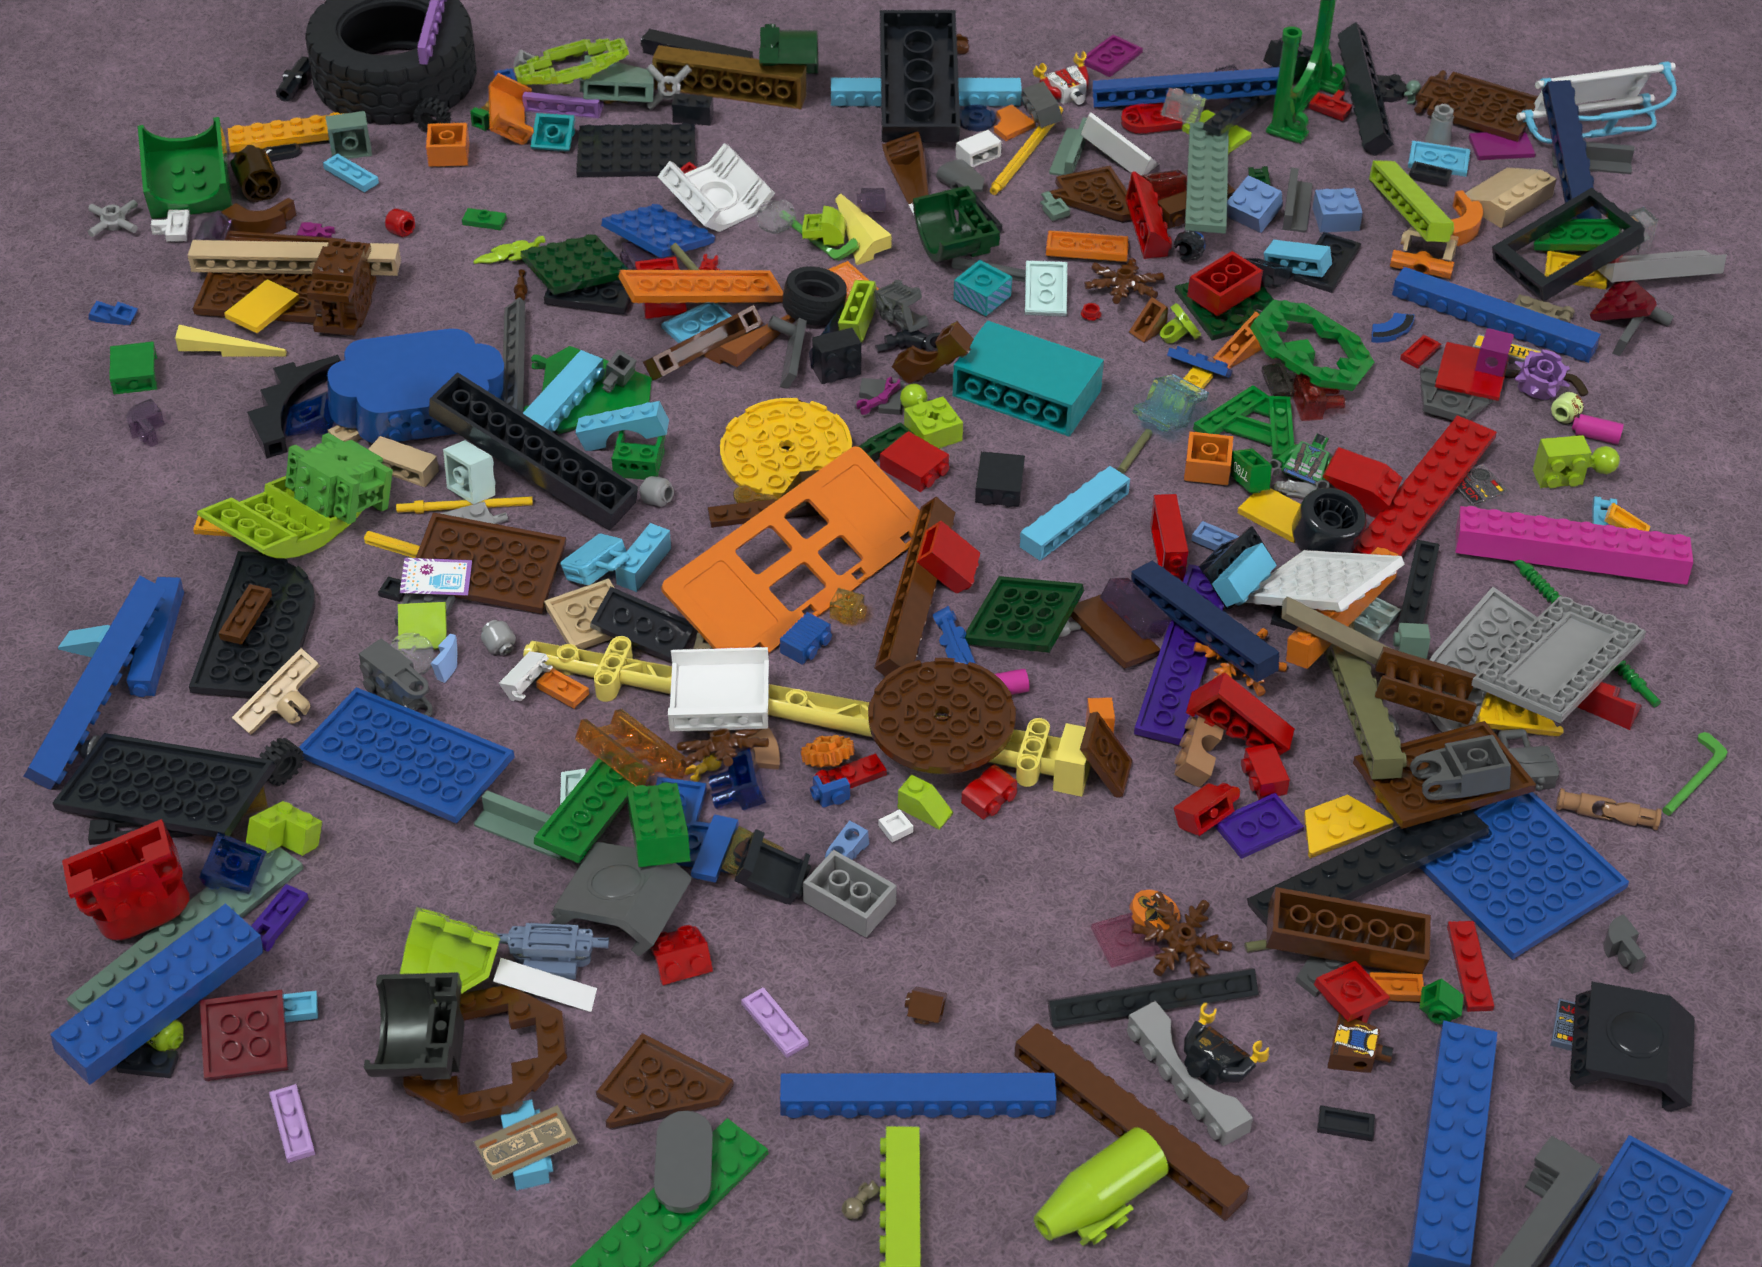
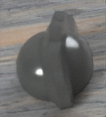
M93 736L92 739L86 740L80 746L82 758L85 759L101 736Z

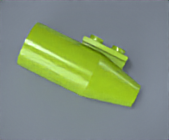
M1138 1127L1132 1128L1067 1175L1034 1216L1036 1228L1047 1240H1053L1077 1231L1082 1238L1080 1241L1082 1246L1090 1241L1093 1245L1097 1244L1107 1236L1105 1232L1107 1228L1113 1226L1116 1230L1129 1220L1126 1215L1133 1210V1207L1131 1205L1126 1207L1125 1204L1168 1173V1163L1162 1149L1146 1131Z

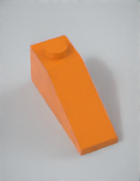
M1257 312L1244 323L1216 353L1213 359L1227 363V368L1230 369L1262 350L1261 345L1250 328L1253 321L1259 316Z

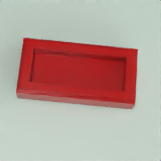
M1423 335L1400 356V360L1418 369L1441 348V343Z

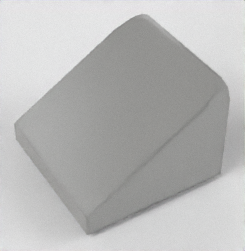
M519 50L514 59L513 69L518 65L527 64L526 61L535 56Z

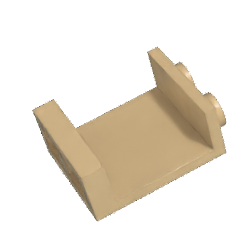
M1412 226L1407 231L1405 230L1402 235L1401 244L1404 245L1403 250L1405 251L1410 248L1413 236L1422 237ZM1451 235L1450 241L1446 242L1447 245L1443 259L1450 261L1453 259L1459 239L1458 236Z

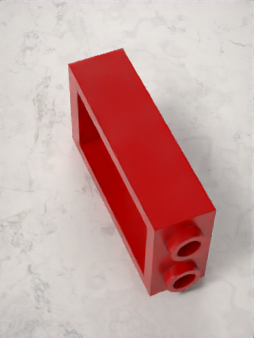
M1154 495L1150 529L1157 564L1164 567L1169 573L1183 582L1186 573L1188 547L1177 495Z

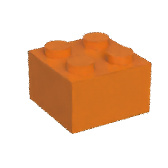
M467 123L428 124L426 140L428 167L468 165L470 141Z
M1189 431L1184 481L1228 485L1233 436Z

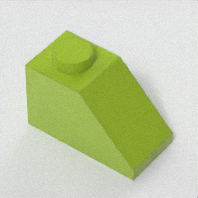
M911 775L898 790V809L939 830L953 814V811L935 787L914 775Z

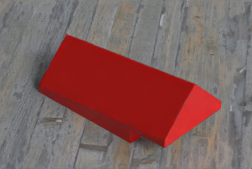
M1601 682L1577 707L1630 730L1641 708V704L1619 698L1621 688Z

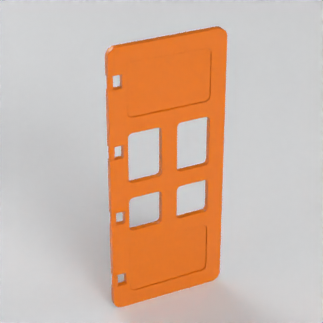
M854 446L664 580L661 590L713 649L754 648L759 644L761 647H768L769 654L780 646V638L803 617L805 609L810 606L814 611L812 614L818 617L909 548L911 540L905 544L901 538L906 534L912 538L920 510L862 448ZM803 502H809L828 523L808 539L803 538L784 517ZM771 528L791 551L760 574H755L735 551L765 529ZM837 538H842L861 558L859 563L843 575H837L818 554L820 550ZM800 565H806L822 582L825 588L796 610L789 611L769 588ZM860 570L864 575L856 580L852 574Z

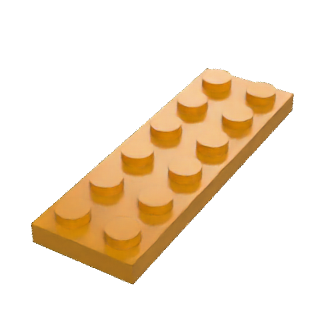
M335 112L326 116L339 115L340 113ZM313 115L310 118L303 119L292 118L287 121L274 120L271 123L264 124L253 123L249 126L235 125L227 128L230 153L239 152L247 145H254L257 148L263 149L278 145L329 140L326 117L320 115Z

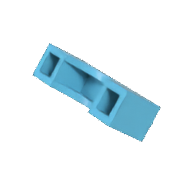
M660 401L648 402L642 405L579 418L575 433L585 451L606 448L608 437L620 430L637 432L646 439L667 435L669 418Z

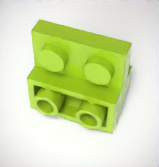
M823 206L822 214L804 215L803 239L817 240L823 237L824 245L838 246L844 244L846 224L843 215L837 209Z

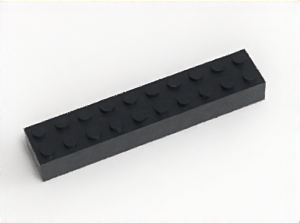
M457 372L430 398L429 416L610 531L636 503L638 486Z

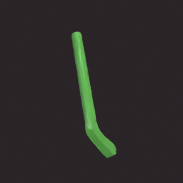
M785 211L782 212L780 218L802 234L803 225ZM820 238L809 240L836 261L847 257L859 248V243L855 238L838 250L831 248L829 245H824Z
M1703 732L1698 734L1697 740L1714 755L1662 809L1663 813L1667 816H1670L1707 776L1726 759V748L1709 733Z

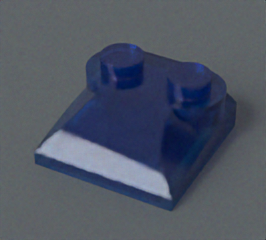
M326 391L289 407L285 431L287 436L302 435L313 431L315 434L322 435L328 433V429L332 428L334 423L328 407V392Z
M218 832L199 878L206 887L211 889L225 887L250 894L267 851L227 835L224 836Z

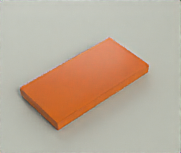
M1048 231L1046 256L1127 262V236Z

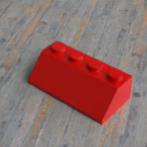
M1136 171L1132 172L1125 200L1143 259L1167 257L1169 249L1172 248V239L1167 234V223L1162 218L1163 212L1162 208L1158 205L1157 192H1154L1153 186L1149 181Z

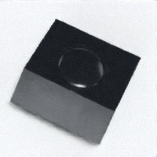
M1591 981V990L1577 994L1575 998L1569 1082L1577 1088L1601 1079L1610 1078L1662 1090V1108L1667 1112L1692 1106L1695 1017L1670 995Z

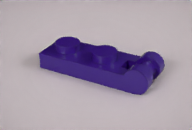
M286 884L251 925L260 935L263 930L267 931L265 935H261L263 950L269 952L274 946L275 940L309 900L308 893Z

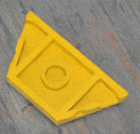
M1486 692L1475 722L1485 721L1491 729L1498 730L1524 729L1527 733L1547 736H1561L1564 733L1561 726L1557 727L1553 720Z
M1349 795L1312 807L1304 812L1308 856L1313 858L1393 827L1394 822L1392 819Z

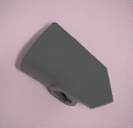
M962 159L943 164L936 174V178L951 189L969 185L973 192H982L985 178Z

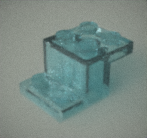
M1174 374L1155 378L1146 401L1135 404L1132 413L1138 415L1141 421L1157 425L1156 428L1160 431L1177 430L1188 426L1196 404L1206 401L1209 392Z

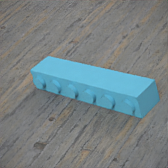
M580 350L523 414L551 432L555 431L559 423L569 416L570 411L580 404L586 393H589L596 382L603 378L605 373L603 359Z
M1111 466L1104 471H1100L1089 482H1085L1077 491L1069 494L1061 503L1054 505L1045 515H1041L1029 527H1025L1020 533V548L1041 561L1128 495L1130 478Z

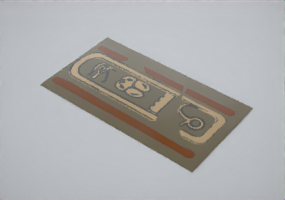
M558 1105L474 1141L493 1180L578 1143Z

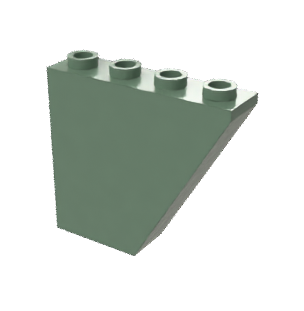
M584 55V61H581L580 65L592 62L590 57L593 56ZM615 62L608 68L593 74L589 79L582 80L580 78V92H584L583 99L653 102V76L647 69Z

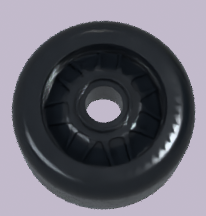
M1319 488L1307 494L1293 519L1292 534L1297 545L1303 551L1352 553L1366 528V514L1362 505L1349 493L1336 488Z

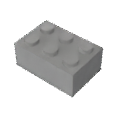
M833 850L803 882V902L867 938L896 905L897 885Z

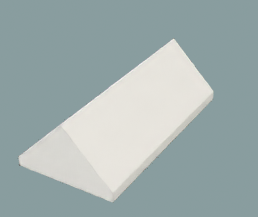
M1090 112L1081 132L1084 138L1131 173L1136 171L1144 177L1158 166L1154 159Z

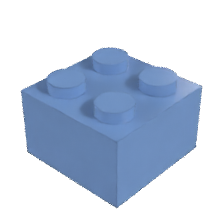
M1248 175L1227 201V217L1261 233L1283 207L1282 191Z
M1355 188L1315 190L1312 208L1320 233L1360 231L1363 212Z

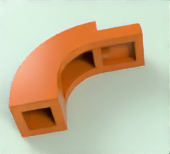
M1461 190L1455 192L1452 205L1460 216L1459 218L1451 219L1454 223L1452 235L1459 237L1457 246L1464 245L1477 236L1483 216V207L1480 201L1471 202V199Z

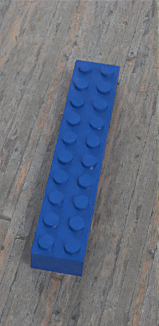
M1443 1021L1435 1059L1408 1267H1470L1498 1032Z

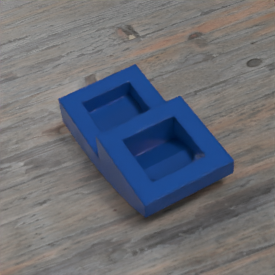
M96 300L89 313L88 320L131 325L138 312V308L121 302H117L115 306Z

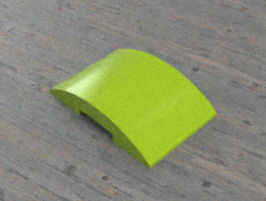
M286 476L266 483L264 492L240 502L231 497L197 511L198 516L261 553L274 558H294L313 552L326 545L351 525L334 515L325 517L294 498L295 492L285 487ZM362 511L356 513V518L362 513Z

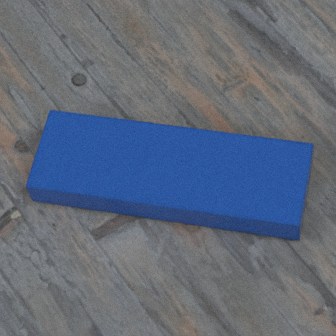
M714 814L692 868L691 877L716 883L738 828V819Z

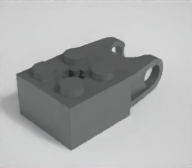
M381 638L359 653L360 669L364 679L363 685L368 692H374L382 698L414 711L418 708H425L427 712L424 715L432 716V705L424 697L429 692L428 682L414 670L413 662Z
M1494 735L1445 743V748L1421 754L1414 758L1410 765V770L1415 777L1428 778L1422 784V793L1430 800L1463 798L1510 789L1511 765ZM1423 762L1429 763L1424 769H1416ZM1440 785L1437 791L1428 792L1431 786Z

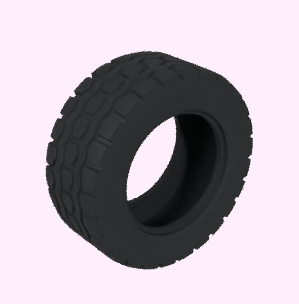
M326 0L325 4H321L314 11V14L311 15L305 34L311 75L317 95L333 112L347 114L365 111L367 124L376 122V125L410 123L416 119L413 118L414 110L427 97L428 99L433 97L434 101L437 98L440 104L443 102L445 103L444 107L451 109L469 93L477 72L472 23L466 8L460 0H447V2H444V13H441L442 20L441 23H438L439 32L435 34L436 43L432 45L433 55L429 57L428 64H419L417 47L430 0ZM389 49H413L399 54L373 55L375 52Z

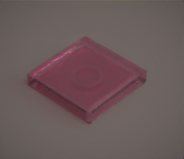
M1132 912L1091 924V929L1111 968L1160 953L1155 939L1145 941V934L1132 933V924L1135 923L1131 917Z

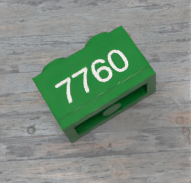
M1253 448L1232 451L1230 475L1250 493L1270 490L1272 465Z

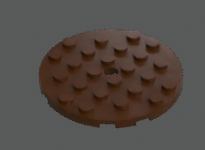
M935 658V661L924 663L917 660L897 668L877 685L868 707L869 729L878 747L888 757L905 767L934 774L964 772L991 761L1009 743L1016 722V707L1012 700V694L1004 682L994 673L972 662L968 664L955 662V658ZM938 713H940V714H945V713H946V714L948 715V717H946V716H945V717H939V716L936 717V714H938Z

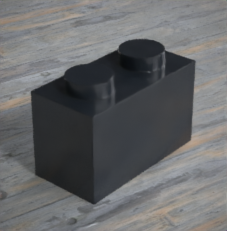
M675 93L672 102L673 123L711 126L714 116L713 97Z

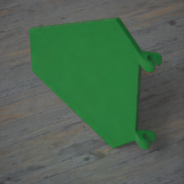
M568 346L549 358L537 354L532 355L531 362L537 363H532L531 368H545L542 392L580 352V349ZM603 359V369L606 373V364L609 361ZM635 371L624 387L616 384L613 390L608 393L602 389L604 386L603 382L607 378L604 373L603 378L596 382L589 393H586L580 404L576 405L570 411L569 416L559 423L555 432L561 434L576 430L578 419L584 416L648 403L650 401L652 377Z

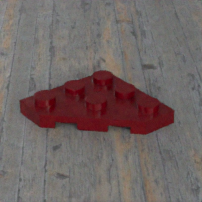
M1634 280L1614 282L1609 291L1590 313V317L1593 321L1649 316L1657 306L1655 298Z

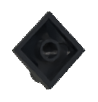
M1244 258L1263 270L1262 286L1281 287V284H1286L1292 275L1293 268L1260 258Z

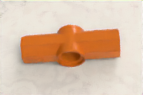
M1393 250L1390 267L1398 269L1407 267L1427 275L1451 279L1454 262L1433 258L1426 251L1413 254Z

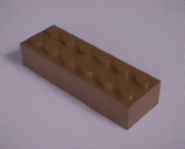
M1275 887L1268 905L1266 948L1348 963L1356 960L1359 965L1409 974H1423L1430 960L1431 915Z

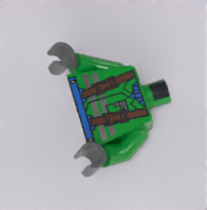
M1317 433L1312 445L1301 441L1299 444H1295L1284 451L1276 459L1269 460L1268 462L1272 465V468H1275L1273 475L1277 476L1280 468H1282L1281 471L1284 474L1300 481L1311 483L1316 486V489L1330 488L1332 484L1322 477L1333 456L1330 452L1324 450L1329 438Z

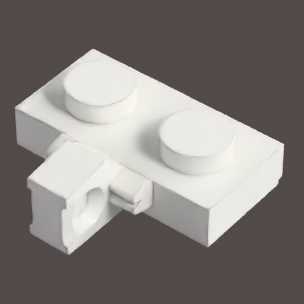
M168 210L167 219L151 221L152 234H163L166 237V241H187L190 220L189 211Z

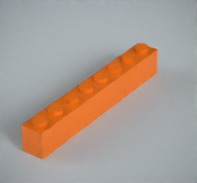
M1379 547L1371 553L1375 555L1398 556L1397 553ZM1397 572L1393 576L1381 581L1378 587L1366 592L1363 598L1352 602L1345 611H1320L1319 609H1316V611L1349 627L1396 578ZM1298 627L1287 639L1286 662L1308 669L1332 643Z

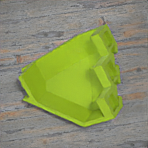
M416 907L405 943L399 974L458 972L462 982L461 994L489 977L500 941L497 934L490 931L477 930L476 926L463 921L449 919L450 916Z

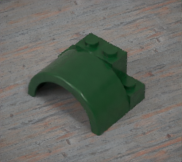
M765 24L764 27H760V66L798 64L806 66V74H818V31L780 30L779 27H776V24Z
M969 185L913 198L917 231L926 253L933 261L940 262L969 254L971 257L991 253V247L999 246L1000 232L993 221H987L977 206L976 196ZM954 210L959 212L958 221L956 220Z

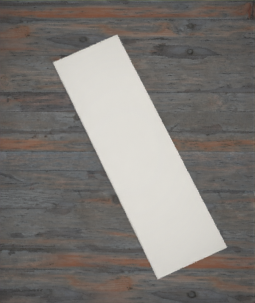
M503 958L500 959L493 980L494 982L589 1012L592 1011L597 991L595 987Z

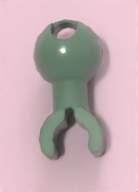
M1411 80L1407 83V91L1404 94L1408 96L1407 104H1414L1416 102L1415 95L1421 89L1418 81Z

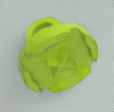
M1178 303L1172 305L1170 308L1176 314V317L1161 329L1160 337L1167 344L1174 343L1187 332L1195 340L1198 339L1201 333Z

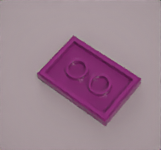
M1112 35L1087 53L1083 63L1084 66L1111 77L1143 52V48Z
M1524 131L1518 142L1489 133H1469L1468 138L1477 160L1535 158V151L1526 131Z

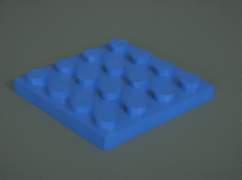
M659 204L639 207L636 210L625 211L620 214H612L609 217L602 218L601 226L660 258L675 255L670 249L674 243H677L686 252L710 245L715 240V236L710 234L707 229L693 225V222L678 217V214L663 209V206Z

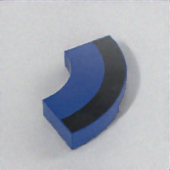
M1394 313L1389 321L1381 324H1372L1371 342H1390L1403 334L1406 335L1413 326L1415 315Z

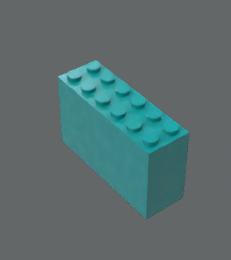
M987 320L974 337L970 346V352L962 358L959 357L953 369V397L1070 437L1101 392L1104 359Z

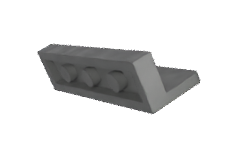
M1586 142V155L1590 159V171L1632 174L1631 162L1634 146ZM1553 148V151H1552V163H1553V168H1558V167H1557V162H1556L1555 153H1554V148Z
M1291 167L1282 230L1306 233L1312 183L1297 181L1299 168Z

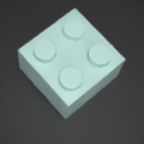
M466 440L443 449L446 483L449 490L472 504L495 496L494 461L491 455Z

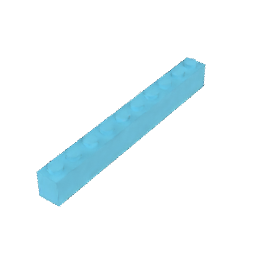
M831 78V106H881L880 78ZM958 78L959 106L975 104L984 106H1009L1011 104L1013 106H1021V78Z

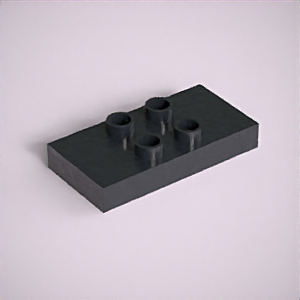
M880 10L882 142H890L915 132H919L922 142H959L960 109L956 10Z

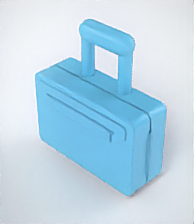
M598 534L561 561L560 564L567 580L591 585L608 571H614L629 559V555L626 553L627 551L621 538Z

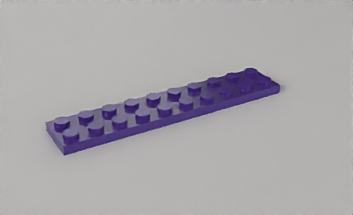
M1189 564L1183 583L1223 611L1225 606L1205 574L1202 573L1199 566ZM1170 619L1134 728V734L1179 745L1186 732V721L1190 717V715L1186 714L1191 692L1200 687L1208 658L1205 657L1206 652L1193 651L1195 642L1207 645L1172 619Z

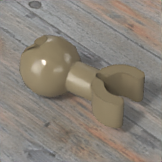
M871 1181L869 1184L863 1182L858 1188L859 1193L855 1198L851 1197L843 1202L842 1213L847 1219H858L862 1216L864 1203L875 1196L880 1190L874 1181Z

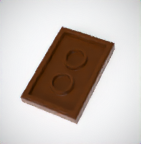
M1098 712L1090 713L1080 751L1112 795L1117 798L1123 797L1133 760Z

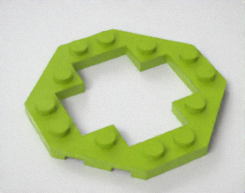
M617 38L612 41L609 39H597L596 43H591L590 39H584L547 49L543 52L544 56L540 58L535 56L527 60V64L518 65L514 70L517 81L523 85L560 83L567 85L574 82V79L581 78L585 80L591 78L593 74L624 59L629 55L624 38ZM585 51H588L589 55H593V57H590L592 62L556 72L554 67L549 68V66H552V60L559 62L565 60L567 56L573 55V57L583 55Z

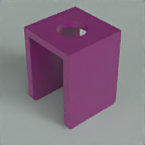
M1487 328L1475 371L1503 377L1514 334Z

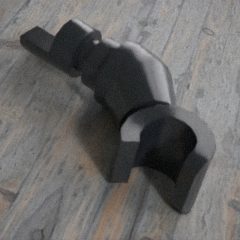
M901 329L900 332L895 333V336L892 334L885 335V343L877 344L875 348L880 353L895 349L896 346L899 348L915 346L921 350L925 348V351L930 352L937 348L935 341L940 333L935 332L926 335L919 330L909 332L907 329Z

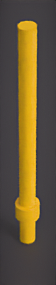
M533 498L485 499L481 502H485L487 508L533 505ZM415 500L414 503L396 504L397 513L415 512V514H424V511L455 510L473 504L467 500L439 502Z

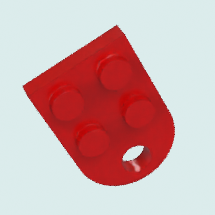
M1173 102L1131 105L1126 107L1121 113L1122 126L1133 133L1143 134L1182 129L1183 125Z

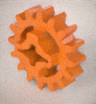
M839 735L819 736L815 738L816 740H813V743H807L805 747L801 748L802 761L805 762V765L811 764L812 767L816 766L819 768L838 766L843 759H850V756H853L855 752L853 740L850 737L844 738V736L840 737Z

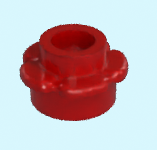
M1095 303L1085 304L1081 317L1089 321H1095L1096 318L1101 317L1100 307Z

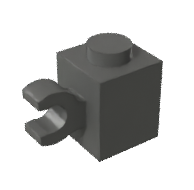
M618 349L606 364L605 377L607 378L603 382L604 386L602 389L610 393L616 384L624 387L635 373L637 360Z

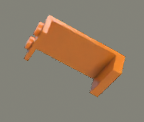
M497 73L488 86L490 131L518 144L525 145L534 133V129L525 124L523 94L524 92H531L532 88Z

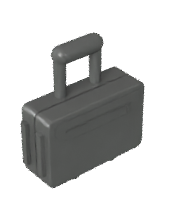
M1524 729L1500 731L1498 737L1536 783L1535 790L1542 791V789L1555 788L1560 770L1550 747H1531L1527 732ZM1522 739L1524 747L1509 748L1507 740Z

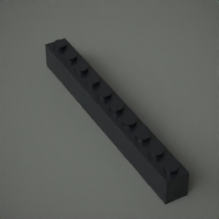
M1355 22L1338 33V46L1342 51L1340 55L1344 61L1343 67L1347 72L1345 77L1349 82L1348 89L1352 94L1350 98L1355 106L1353 110L1357 116L1356 123L1360 127L1358 132L1363 139V142H1361L1362 147L1366 152L1370 151L1373 156H1377L1394 145L1367 34Z

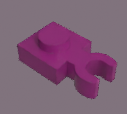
M302 222L296 235L332 238V234H335V227L326 226L322 228V224Z

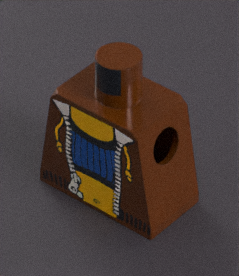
M1339 1013L1327 1068L1371 1073L1374 1060L1386 1063L1391 1062L1393 1047L1378 1044L1379 1028L1357 1019L1348 1022Z

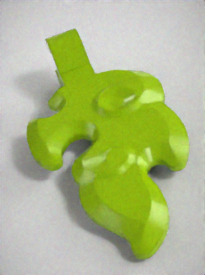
M538 236L532 243L518 240L511 244H503L491 249L492 253L476 258L473 263H494L507 258L510 261L521 260L520 251L527 250L530 247H540L539 244L546 241L544 236Z

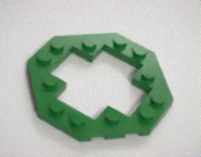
M1272 300L1250 326L1266 355L1272 359L1278 358L1285 361V367L1298 375L1301 372L1306 374L1310 378V382L1318 387L1354 391L1358 383L1361 382L1375 363L1358 335L1305 303ZM1286 321L1312 324L1319 337L1338 340L1348 358L1340 357L1337 362L1340 370L1313 366L1305 352L1287 350L1276 331L1286 332L1289 327Z

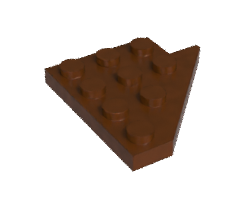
M1111 166L1056 176L1055 183L1059 189L1049 191L1054 199L1061 198L1068 206L1118 221L1131 220L1125 200L1127 189Z
M642 1033L596 1091L598 1099L615 1107L606 1120V1127L611 1129L667 1117L679 1111H695L719 1106L734 1085L733 1079Z

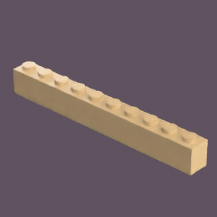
M192 240L188 259L191 272L311 274L322 247L327 246L328 242ZM370 243L371 253L367 262H369L372 275L398 276L401 262L399 244Z

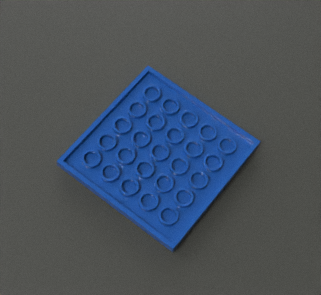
M1534 792L1488 804L1478 809L1474 813L1489 826V834L1419 867L1512 960L1628 888L1629 881Z

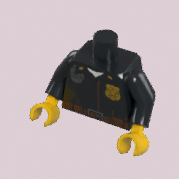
M1204 1003L1200 1008L1199 1021L1193 1023L1184 1039V1053L1187 1055L1184 1065L1187 1067V1072L1191 1077H1201L1213 1086L1224 1082L1239 1083L1256 1067L1257 1062L1268 1060L1269 1047L1265 1051L1259 1052L1262 1048V1041L1255 1042L1253 1044V1055L1250 1057L1247 1052L1211 1026L1206 1028V1024L1214 1021L1216 1008L1212 1014H1206L1204 1012L1207 1008V1003Z

